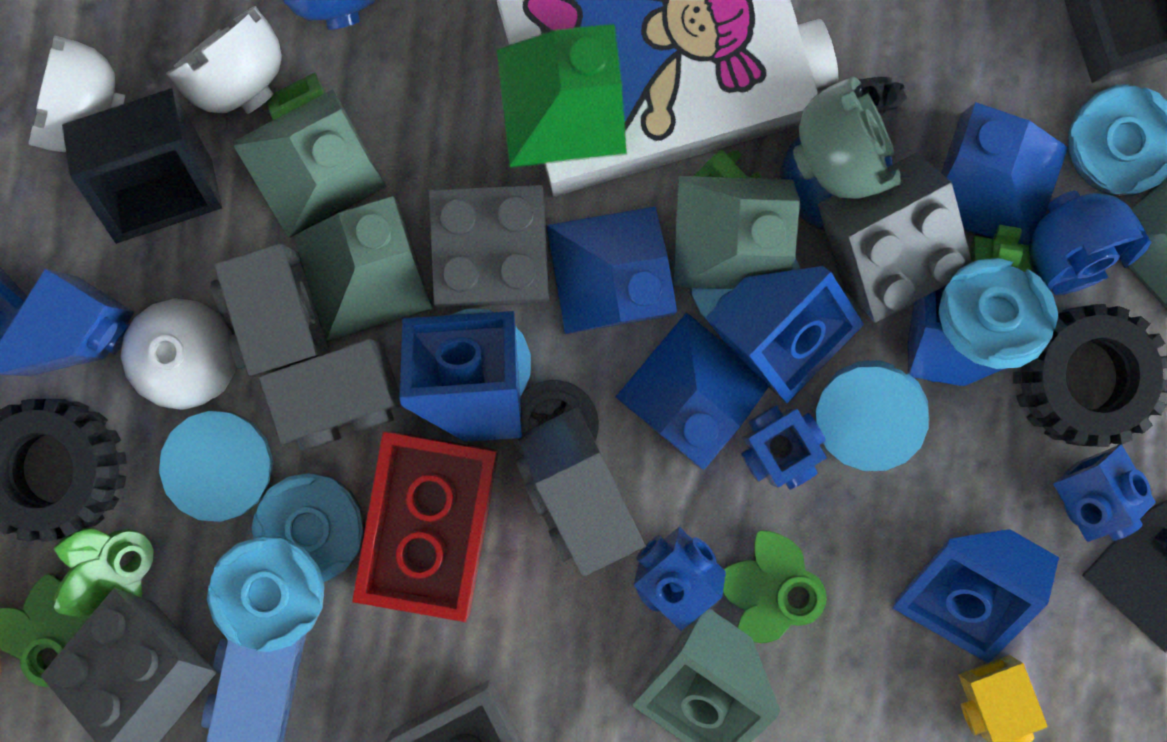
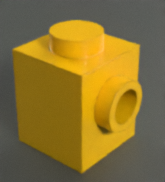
M1008 655L989 664L987 663L958 674L968 701L961 703V709L966 723L974 736L981 733V736L988 742H1031L1035 739L1034 732L1048 727L1025 665L1013 656Z

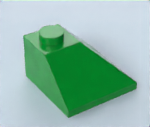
M615 23L554 30L497 49L510 168L627 155L622 82Z

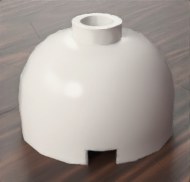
M256 6L235 17L233 20L236 22V25L231 29L228 26L223 30L219 29L181 58L174 65V69L166 73V76L178 91L193 105L207 112L227 113L241 106L249 114L273 96L274 93L268 85L279 72L282 54L277 36Z
M54 35L37 103V115L30 134V146L50 151L66 152L62 124L124 104L125 95L114 92L115 73L111 65L94 48Z
M174 298L150 305L133 319L123 336L121 360L126 378L139 395L159 407L187 410L206 404L212 398H216L225 391L236 371V364L228 343V337L232 333L226 324L227 322L220 313L198 301Z

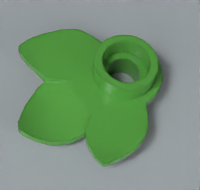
M83 528L63 538L54 546V551L70 567V570L57 589L52 607L55 612L63 615L77 617L93 614L113 588L142 598L141 578L147 574L154 559V550L149 539L141 532L133 529H122L106 534L94 528ZM134 551L133 559L128 564L120 566L121 557L126 552Z
M764 530L758 531L754 543L755 560L740 561L724 568L726 576L723 594L734 605L745 610L740 617L737 628L750 636L755 643H768L778 640L791 625L803 626L810 624L819 618L824 611L827 597L823 583L813 573L805 570L801 549L792 540L779 533ZM794 587H803L807 591V600L802 606L794 607L788 602V593Z
M46 574L36 582L28 594L23 610L7 607L0 608L1 650L20 659V667L25 677L33 684L41 687H49L41 677V674L48 667L42 659L43 651L46 648H51L59 654L92 615L77 617L55 612L52 604L62 581L52 574Z

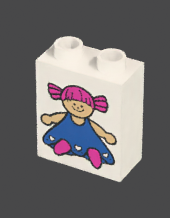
M496 0L509 45L554 30L615 23L622 82L627 155L544 164L553 197L797 127L800 124L804 109L814 96L818 94L817 90L828 88L838 83L839 80L834 48L824 22L821 19H816L798 25L791 0Z

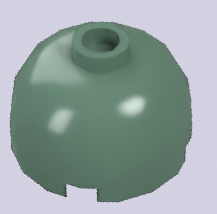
M853 76L823 90L814 96L806 106L798 128L801 145L793 148V154L797 166L806 180L816 177L827 192L840 198L857 199L879 194L900 185L901 176L899 168L890 172L887 170L884 158L894 154L892 143L869 94L857 98L853 92L861 83Z

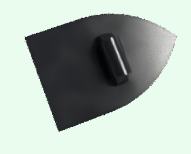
M1167 500L1151 507L1140 518L1143 524L1140 529L1125 538L1113 541L1082 575L1163 652L1167 651Z

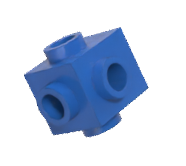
M775 405L750 420L748 423L753 431L742 437L749 449L740 454L757 482L767 478L770 485L777 488L786 484L788 489L791 490L805 483L818 474L815 465L827 459L820 447L826 441L822 431L809 413L801 416L798 409H788L782 413L778 405ZM777 436L785 437L790 444L789 452L783 457H775L770 450L771 441Z
M1122 444L1076 462L1053 483L1065 504V510L1069 519L1078 526L1087 542L1109 535L1112 541L1131 535L1143 526L1140 518L1156 503L1151 495V488L1147 478L1141 471L1136 469Z
M678 527L665 539L660 535L654 537L639 552L636 558L639 565L633 586L636 587L640 599L649 609L655 612L661 611L680 631L685 629L722 598L726 571L717 564L713 551L703 540L697 537L692 539L681 527Z

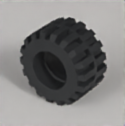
M1091 304L1062 310L1063 312L1058 313L1057 325L1053 331V336L1038 358L1021 366V371L1013 372V384H1021L1023 392L1016 395L1019 406L1029 408L1031 414L1026 418L1033 426L1043 427L1046 429L1045 435L1054 440L1066 441V444L1109 447V444H1124L1132 441V434L1145 433L1153 426L1148 418L1151 415H1162L1167 404L1159 400L1161 393H1167V380L1163 379V369L1167 368V356H1160L1157 350L1165 344L1159 333L1148 334L1146 332V329L1151 324L1142 316L1130 317L1128 316L1130 310L1120 306L1106 307V304ZM1083 343H1094L1104 349L1112 359L1116 370V384L1113 393L1102 406L1094 410L1081 406L1070 394L1066 383V367L1069 358Z
M66 399L21 400V404H9L0 409L1 533L4 535L17 533V540L27 542L41 540V542L65 538L83 528L96 526L105 519L102 515L105 511L114 509L119 501V498L114 496L116 489L124 488L126 476L119 475V465L127 464L126 453H117L115 443L121 441V438L116 430L106 429L104 425L108 420L100 412H89L88 405L80 402H69ZM46 435L57 439L65 446L73 463V477L70 487L61 499L53 503L47 502L35 495L29 488L24 475V460L29 448L36 440Z

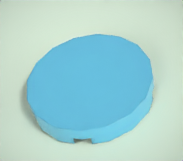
M1115 85L1091 96L1076 111L1068 131V152L1077 173L1092 188L1112 196L1136 195L1160 185L1167 178V100L1158 92L1146 87L1142 89L1129 85Z
M1000 258L976 260L960 268L942 293L939 317L943 333L954 348L974 363L995 369L1018 368L1038 358L1049 343L1057 325L1058 311L1052 292L1038 275L1029 269L1024 273L1018 268L1011 267L1013 262Z
M881 360L858 361L838 370L823 388L816 407V423L826 439L823 444L827 451L843 464L862 471H887L906 463L921 448L929 428L928 400L919 382L909 373L906 375L902 370L894 368L895 365Z
M207 411L188 417L171 431L161 449L159 474L166 495L180 511L197 520L222 522L246 514L261 501L270 483L273 457L266 437L253 422L230 412Z
M316 473L289 476L268 489L258 505L257 512L254 514L251 526L253 538L259 536L282 537L303 547L317 563L323 582H327L348 569L361 550L365 532L362 508L351 490L332 477Z
M259 536L237 543L219 558L213 569L214 572L211 576L210 585H208L207 603L214 624L231 642L239 646L243 645L248 649H256L255 651L272 652L293 645L312 629L323 608L325 586L317 563L303 547L282 537Z

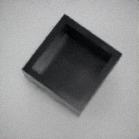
M1064 0L1092 83L1167 59V0Z
M172 88L62 124L70 177L116 244L222 209L212 158Z

